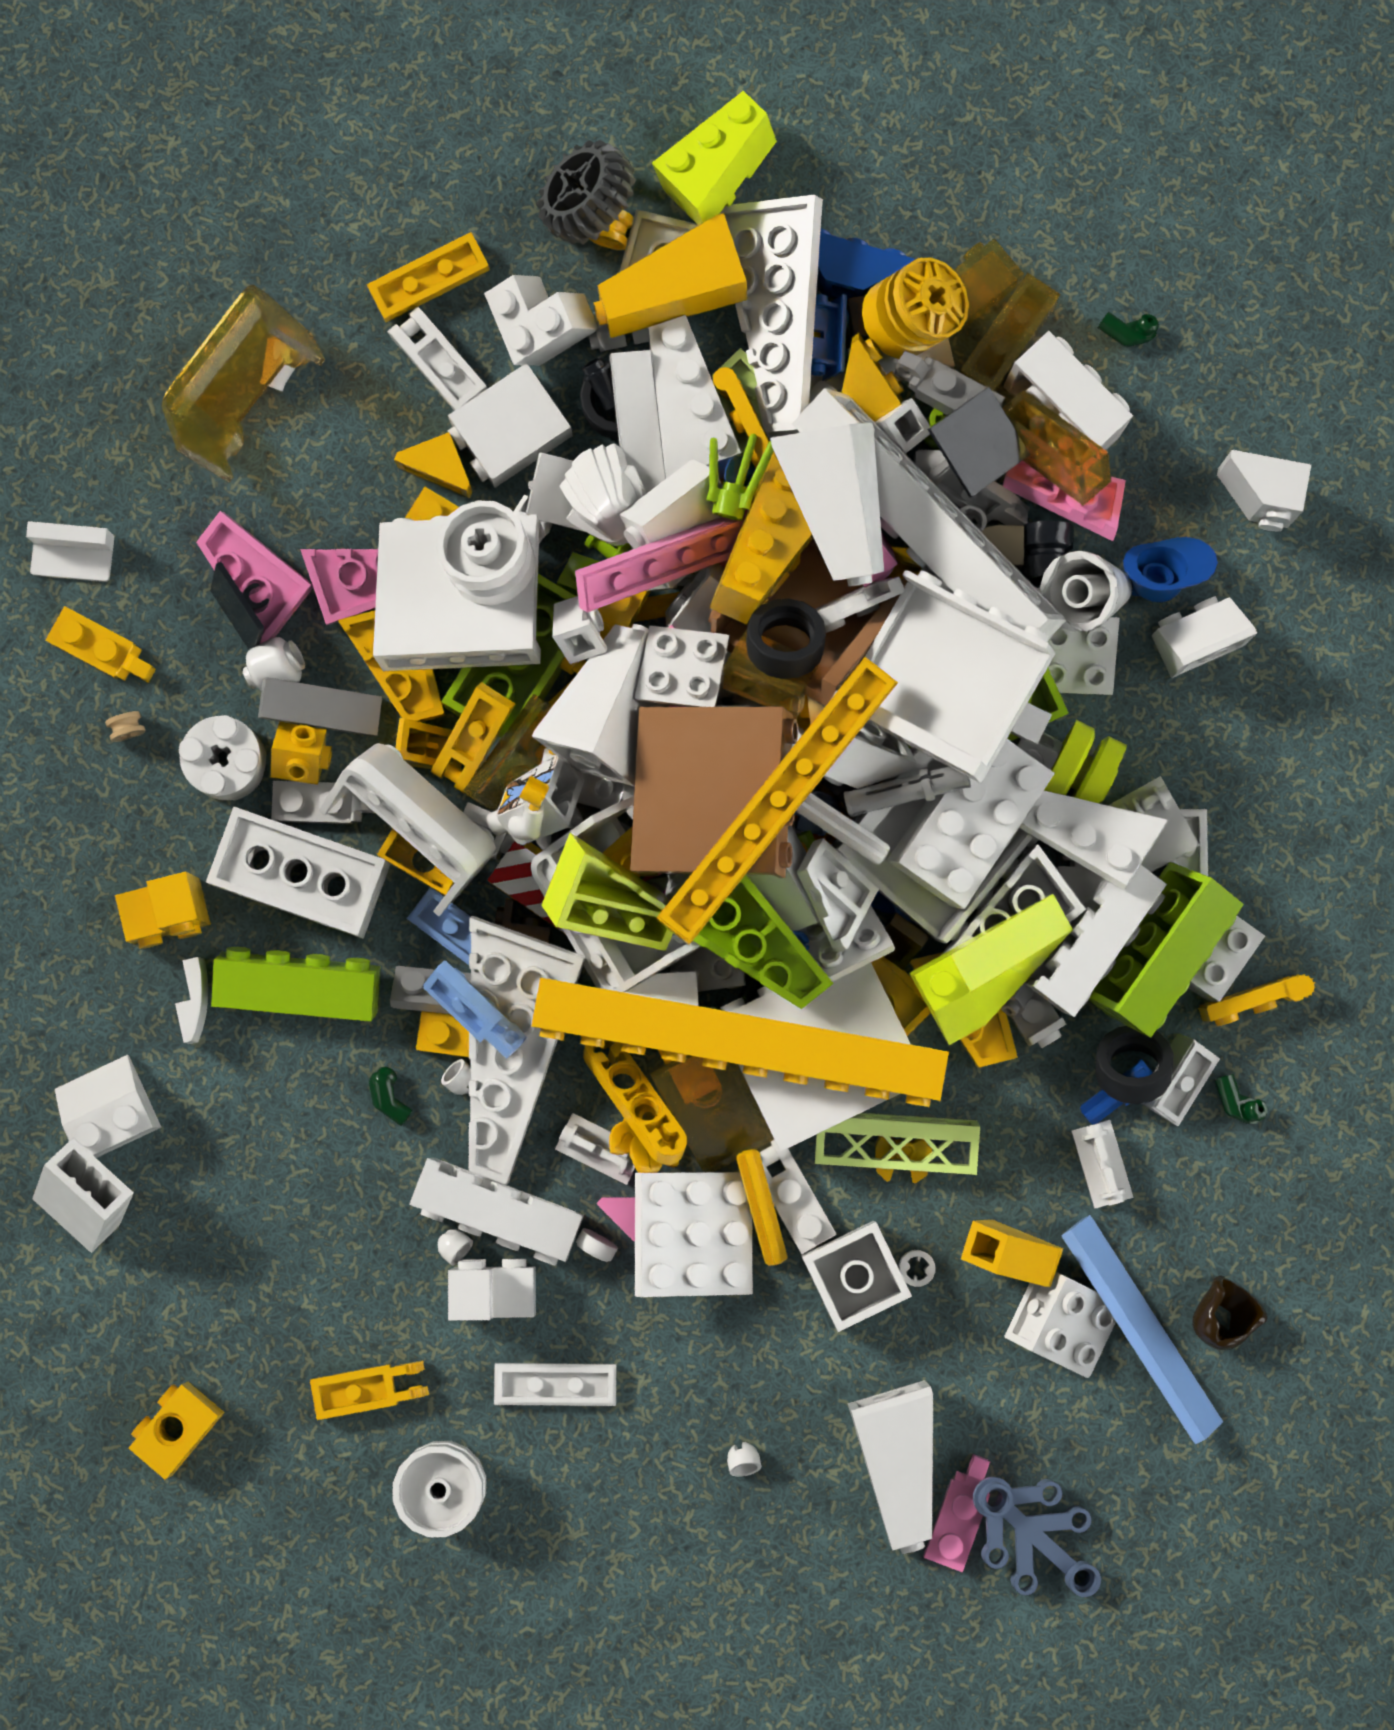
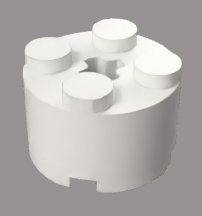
M227 715L209 717L198 722L188 731L179 746L180 765L186 779L196 789L211 798L218 800L241 799L253 792L263 778L266 766V751L263 743L244 723ZM222 751L229 754L227 756L229 763L224 767L217 763L219 761L218 754Z

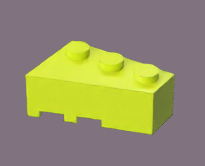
M742 91L653 161L652 165L666 194L699 226L712 217L719 215L725 206H731L736 199L734 194L745 178L750 179L777 140L767 113Z
M571 832L569 833L541 905L556 927L666 951L673 935L672 931L656 920L657 916L669 903V899L664 893Z

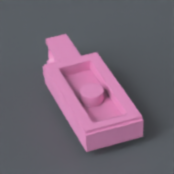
M973 1454L966 1474L956 1471L954 1479L950 1480L932 1530V1539L928 1541L924 1552V1558L963 1572L983 1517L974 1506L973 1493L978 1483L985 1479L990 1464L988 1459ZM988 1493V1495H987V1497H986L987 1503H988V1500H989V1497H990V1494H989V1493Z

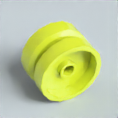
M1076 719L1066 735L1061 751L1051 768V771L1055 774L1044 791L1066 796L1069 789L1072 788L1074 792L1071 797L1102 803L1117 776L1118 767L1127 745L1108 736L1099 743L1093 755L1088 754L1095 739V729Z

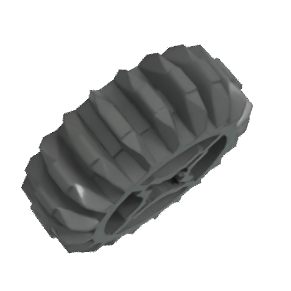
M588 140L583 147L574 146L571 154L564 153L563 160L558 165H553L554 170L551 175L544 177L547 183L539 190L542 197L536 204L540 209L538 216L543 224L548 227V231L556 238L559 237L571 245L576 242L584 245L589 238L597 240L600 232L603 230L609 232L610 224L614 220H619L618 215L620 212L628 208L626 201L634 194L631 187L636 179L632 175L634 168L631 166L630 161L624 157L625 154L617 147H613L602 140H598L595 143Z

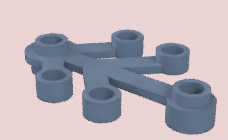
M988 1477L978 1483L973 1493V1503L976 1510L986 1517L987 1543L981 1551L983 1561L993 1569L1002 1568L1008 1562L1009 1553L1003 1546L1004 1518L1014 1527L1016 1570L1012 1573L1010 1581L1012 1587L1019 1594L1031 1595L1038 1587V1579L1033 1569L1032 1545L1065 1574V1583L1073 1593L1080 1597H1089L1095 1594L1101 1584L1099 1571L1086 1561L1076 1562L1044 1533L1046 1531L1070 1529L1076 1533L1085 1532L1091 1525L1089 1512L1081 1506L1074 1505L1062 1513L1024 1515L1014 1505L1041 1502L1046 1506H1054L1062 1498L1061 1487L1051 1479H1043L1036 1486L1011 1488L1005 1480L999 1477ZM1047 1486H1053V1496L1049 1499H1044L1043 1490ZM997 1490V1501L988 1504L986 1500L988 1493ZM1076 1513H1082L1083 1521L1081 1524L1073 1526L1072 1517ZM995 1548H999L1001 1550L1000 1558L994 1562L990 1561V1552ZM1080 1570H1085V1580L1082 1583H1075V1574ZM1024 1575H1029V1585L1025 1588H1019V1579Z

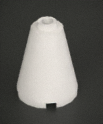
M1073 551L1051 562L1043 574L1040 593L1067 620L1060 628L1071 632H1087L1100 627L1127 603L1132 594V583L1125 572L1099 555L1088 551Z

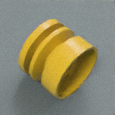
M932 257L918 258L870 288L863 301L862 317L865 330L873 344L884 354L900 359L904 351L917 356L960 331L967 320L969 301L963 282L950 266Z

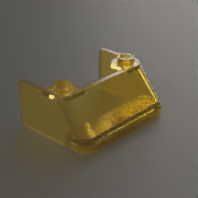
M249 285L242 291L170 385L162 401V410L177 451L228 483L231 482L234 476L227 459L230 456H235L244 444L241 421L285 364L290 368H296L299 365H306L310 360L319 366L325 361L313 334L270 295L255 285Z

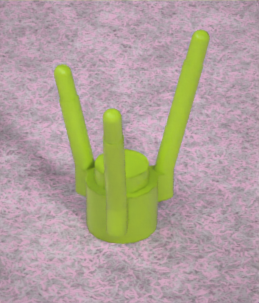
M751 434L744 451L736 482H723L720 489L718 481V441L714 437L710 439L709 490L706 500L714 503L712 514L743 521L745 510H750L753 496L774 452L771 441L768 443L748 487H745V479L757 440L756 434Z

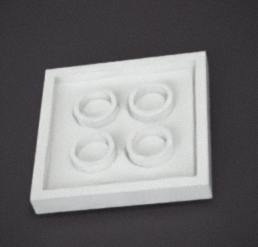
M740 1172L635 1173V1296L669 1297L753 1294L752 1214Z

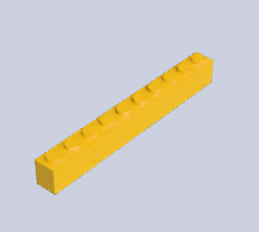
M540 978L531 1027L541 1028L540 1037L564 1041L565 1033L581 1035L580 1044L604 1048L606 1040L622 1043L620 1050L622 1052L645 1056L647 1047L662 1050L661 1059L685 1063L686 1056L691 1055L702 1057V1066L726 1070L727 1062L744 1065L743 1074L767 1078L768 1070L784 1072L783 1081L807 1085L808 1078L812 1077L825 1080L824 1088L848 1092L849 1084L866 1087L864 1096L889 1100L890 1092L906 1095L905 1103L930 1107L931 1099L941 1101L949 1055L948 1051L546 978Z

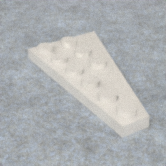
M816 195L734 204L730 207L725 206L720 214L724 213L747 281V300L735 303L741 331L746 334L749 350H746L748 362L754 368L757 382L755 393L764 432L772 436L800 433L791 423L809 405L823 199Z
M471 916L469 917V932H471V953L469 954L471 985L482 996L489 998L495 1004L497 1010L504 1017H507L509 1022H515L527 1037L521 1046L506 1059L487 1040L484 1039L480 1043L469 1032V1059H471L469 1081V1172L507 1185L558 1041L556 1039L540 1037L541 1028L531 1027L540 978L577 984L586 957Z

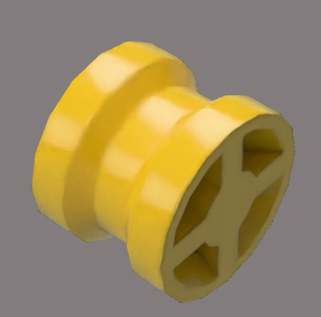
M622 210L618 215L619 220H614L610 224L609 232L603 230L600 232L597 240L589 239L602 247L613 250H625L628 242L625 235L627 229L633 225V215Z

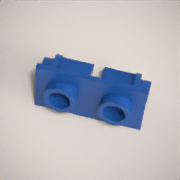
M845 294L831 302H828V296L816 295L814 332L821 333L820 338L813 337L811 375L822 376V381L825 382L843 373L848 361L845 337L849 324V311L846 309L847 295Z

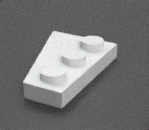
M1043 791L1019 828L1122 890H1125L1168 820Z

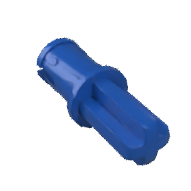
M1140 1059L1137 1061L1138 1063L1122 1075L1140 1078L1151 1075L1152 1071ZM1102 1089L1080 1106V1110L1088 1122L1094 1125L1122 1104L1128 1106L1130 1103L1120 1102L1108 1096Z

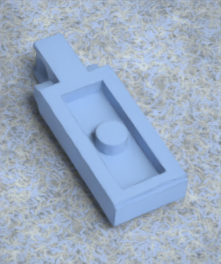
M446 960L433 971L423 984V989L480 1043L484 1039L487 1040L506 1059L527 1038L515 1022H509L507 1017H504L497 1010L495 1004L489 998L482 996L467 981L465 975L460 970L453 968Z

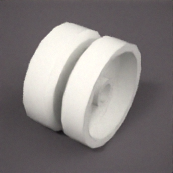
M478 500L460 506L447 516L439 529L436 549L440 563L448 574L451 583L463 598L479 605L501 604L512 600L524 591L532 579L536 563L534 550L520 519L510 508L496 501Z
M432 1441L418 1447L399 1466L393 1481V1503L399 1518L412 1531L426 1537H448L462 1531L475 1518L486 1496V1474L480 1460L467 1447L453 1441ZM435 1483H442L446 1487L445 1496L439 1497V1491L433 1493L431 1487Z

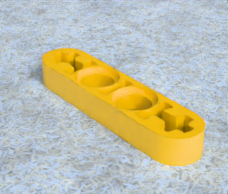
M605 1041V1046L601 1049H610L608 1058L603 1052L595 1053V1046L585 1045L583 1058L587 1066L650 1156L662 1165H672L681 1160L687 1145V1136L631 1055L628 1052L620 1051L622 1043ZM610 1061L612 1065L607 1069L608 1063ZM618 1074H627L634 1080L635 1085L628 1089H621L614 1084L613 1077ZM640 1105H648L655 1110L657 1116L652 1120H643L636 1115L634 1109ZM662 1125L661 1132H659L657 1129ZM662 1137L666 1142H675L674 1150L669 1146H660Z

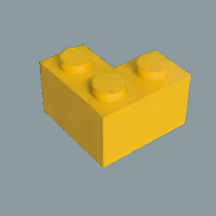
M186 871L146 881L147 887L115 895L125 940L131 944L138 943L139 949L163 944L162 937L168 935H178V939L202 934L201 927L211 925L200 878Z

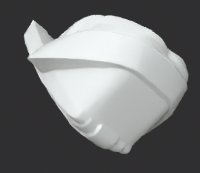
M614 443L607 447L602 444L594 450L590 448L582 452L572 462V467L564 474L566 479L559 486L572 507L566 519L601 541L614 546L624 545L628 541L624 536L626 528L620 513L647 494L635 466H627L623 448Z

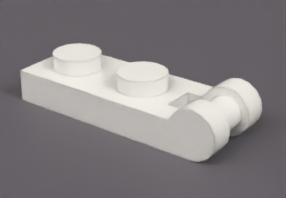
M418 306L408 314L410 318L401 326L396 324L387 331L393 341L404 351L454 411L487 389L485 383ZM421 330L426 336L414 344L410 338Z
M774 1139L770 1141L772 1144L770 1147L759 1153L774 1207L800 1253L804 1254L837 1234L789 1149L787 1148L780 1152ZM781 1160L786 1170L771 1177L766 1167Z

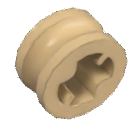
M127 712L106 720V727L111 728L113 731L110 735V740L112 742L124 741L145 733V727L139 725L138 722L141 718L140 712Z

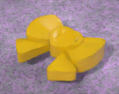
M879 1136L876 1141V1158H882L893 1148L883 1136ZM891 1137L896 1144H898L902 1140H896L893 1137ZM924 1139L911 1140L901 1149L910 1160L922 1161L932 1152V1148ZM898 1153L890 1158L903 1160ZM876 1168V1172L887 1182L891 1180L894 1169ZM910 1170L914 1184L928 1175L927 1171Z

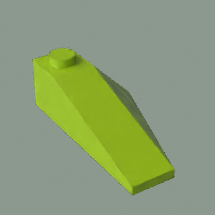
M748 875L743 877L693 940L800 1009L804 1008L834 984Z

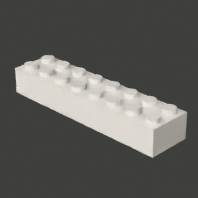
M824 388L791 424L802 433L848 424L873 423L880 516L882 517L880 520L881 527L895 539L900 536L909 546L906 550L907 554L919 566L924 568L928 565L937 575L936 578L942 582L940 587L953 594L956 589H960L977 599L976 606L987 612L990 611L991 607L997 608L1013 618L1011 624L1025 631L1029 625L1045 633L1050 638L1067 620L849 395Z

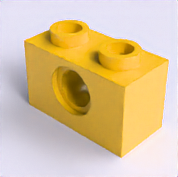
M189 1381L181 1384L179 1388L175 1384L171 1385L157 1402L162 1406L153 1419L146 1416L131 1433L136 1439L128 1449L164 1480L173 1476L225 1413ZM168 1417H175L181 1421L183 1433L180 1438H172L167 1434L165 1422Z

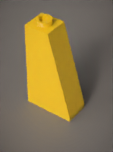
M724 213L712 217L597 285L599 301L593 302L599 326L606 324L610 338L646 329L683 315L689 317L746 301L747 281Z

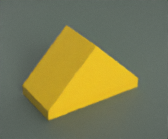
M450 432L397 452L394 461L399 469L467 498L471 497L473 491Z
M399 718L396 749L401 753L403 760L411 767L432 769L452 730ZM454 759L453 763L461 768L462 763Z

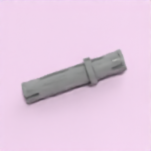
M950 767L932 771L924 768L920 769L919 774L883 782L862 789L844 792V798L848 814L851 818L856 815L926 798L927 802L936 799V795L971 788L969 777Z

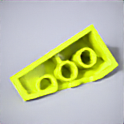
M1054 894L1043 898L909 973L948 1045L985 1026L1072 932L1073 929Z

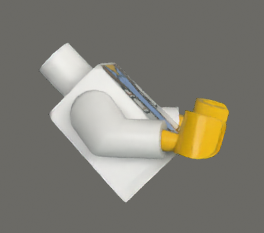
M545 748L542 763L512 781L506 787L498 810L487 816L489 828L497 836L508 832L521 845L563 830L570 825L584 782L569 764L548 748Z

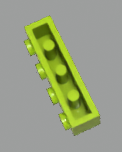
M228 947L226 952L222 951L214 959L211 1007L370 1022L378 1013L381 966L370 965V960L347 958L346 963L330 961V956L323 954L306 955V959L290 958L289 952L271 950L267 951L266 955L250 954L251 949L246 947Z

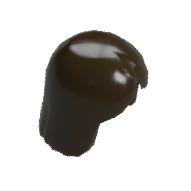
M1219 1275L1213 1279L1211 1287L1198 1304L1193 1315L1192 1325L1196 1335L1208 1346L1217 1350H1231L1242 1344L1258 1327L1267 1321L1268 1317L1265 1309L1255 1297L1235 1282ZM1219 1306H1222L1231 1313L1229 1330L1219 1323L1215 1317V1312Z

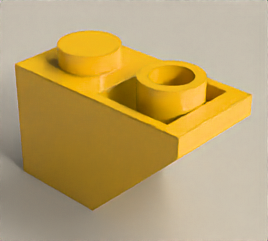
M857 333L852 337L841 393L849 395L875 422L901 405L902 397L900 394L904 392V388L894 372L891 371L886 374L878 362L883 356L878 347L873 344L871 338L865 341L861 334Z
M993 1219L976 1220L972 1222L961 1260L998 1275L1051 1287L1064 1248Z

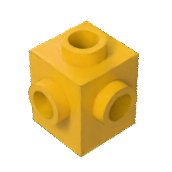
M279 722L271 748L270 777L318 785L322 769L329 770L332 758V746H326L327 729Z

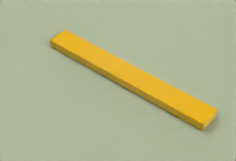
M864 657L657 916L656 920L690 945L898 682L868 658Z

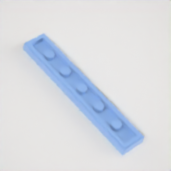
M1091 1215L1081 1219L1061 1235L1192 1441L1197 1444L1206 1440L1223 1423V1420Z

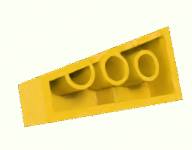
M773 456L753 496L750 510L747 511L709 607L746 625L750 621L751 615L764 603L781 578L789 571L802 551L814 538L778 459Z

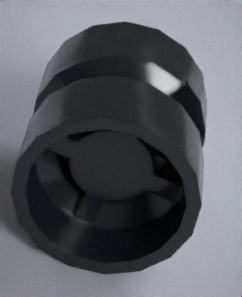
M1037 521L1023 525L1025 551L1029 552V555L1024 557L1022 575L1032 585H1041L1043 574L1051 562L1073 549V524L1061 521Z

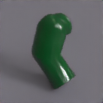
M1108 312L1097 328L1121 345L1131 347L1148 343L1154 339L1159 328V322L1155 316L1144 314L1139 320L1125 323Z
M380 1067L377 1072L371 1075L369 1080L372 1104L381 1113L402 1126L413 1110L394 1097L393 1085L397 1080L395 1071L390 1067Z
M1234 1074L1214 1079L1223 1109L1228 1116L1246 1124H1256L1265 1119L1268 1112L1265 1102L1240 1094Z

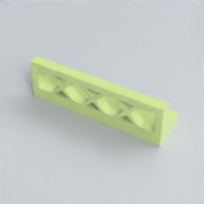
M860 1113L816 1134L815 1164L977 1175L980 1125L977 1120ZM825 1132L843 1134L852 1146L840 1156L825 1155ZM850 1134L864 1135V1136H862V1137L856 1142V1140H855ZM872 1136H883L893 1148L882 1158H870L861 1145ZM891 1137H901L904 1139L896 1144ZM913 1138L924 1139L933 1149L922 1161L910 1160L901 1150ZM931 1140L945 1141L937 1147ZM953 1141L970 1142L968 1164L951 1163L942 1151ZM857 1150L863 1157L850 1155ZM898 1153L903 1160L890 1158ZM937 1155H938V1156L941 1158V1160L943 1161V1162H930V1161H931L932 1159H934Z

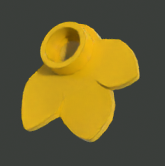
M640 1105L634 1109L636 1115L643 1120H652L657 1116L655 1110L648 1105ZM623 1119L622 1122L613 1126L609 1136L610 1153L615 1155L629 1153L638 1173H658L662 1164L656 1162L650 1156L626 1120ZM662 1125L657 1129L659 1132H661ZM662 1137L660 1146H669L674 1150L675 1142H666ZM679 1161L675 1164L666 1166L675 1168L679 1165Z

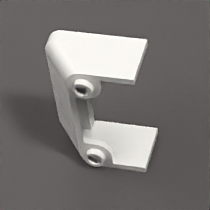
M377 743L355 758L342 771L319 809L323 815H326L350 790L451 879L454 885L433 911L438 916L473 881L496 851L494 837L490 831L474 823L404 761L401 753L391 745Z
M634 795L591 815L532 859V876L544 897L569 833L571 832L603 853L625 833L617 817L634 806ZM563 929L576 953L586 957L584 967L595 986L623 993L702 947L694 941L690 945L687 943L681 945L671 938L666 951Z

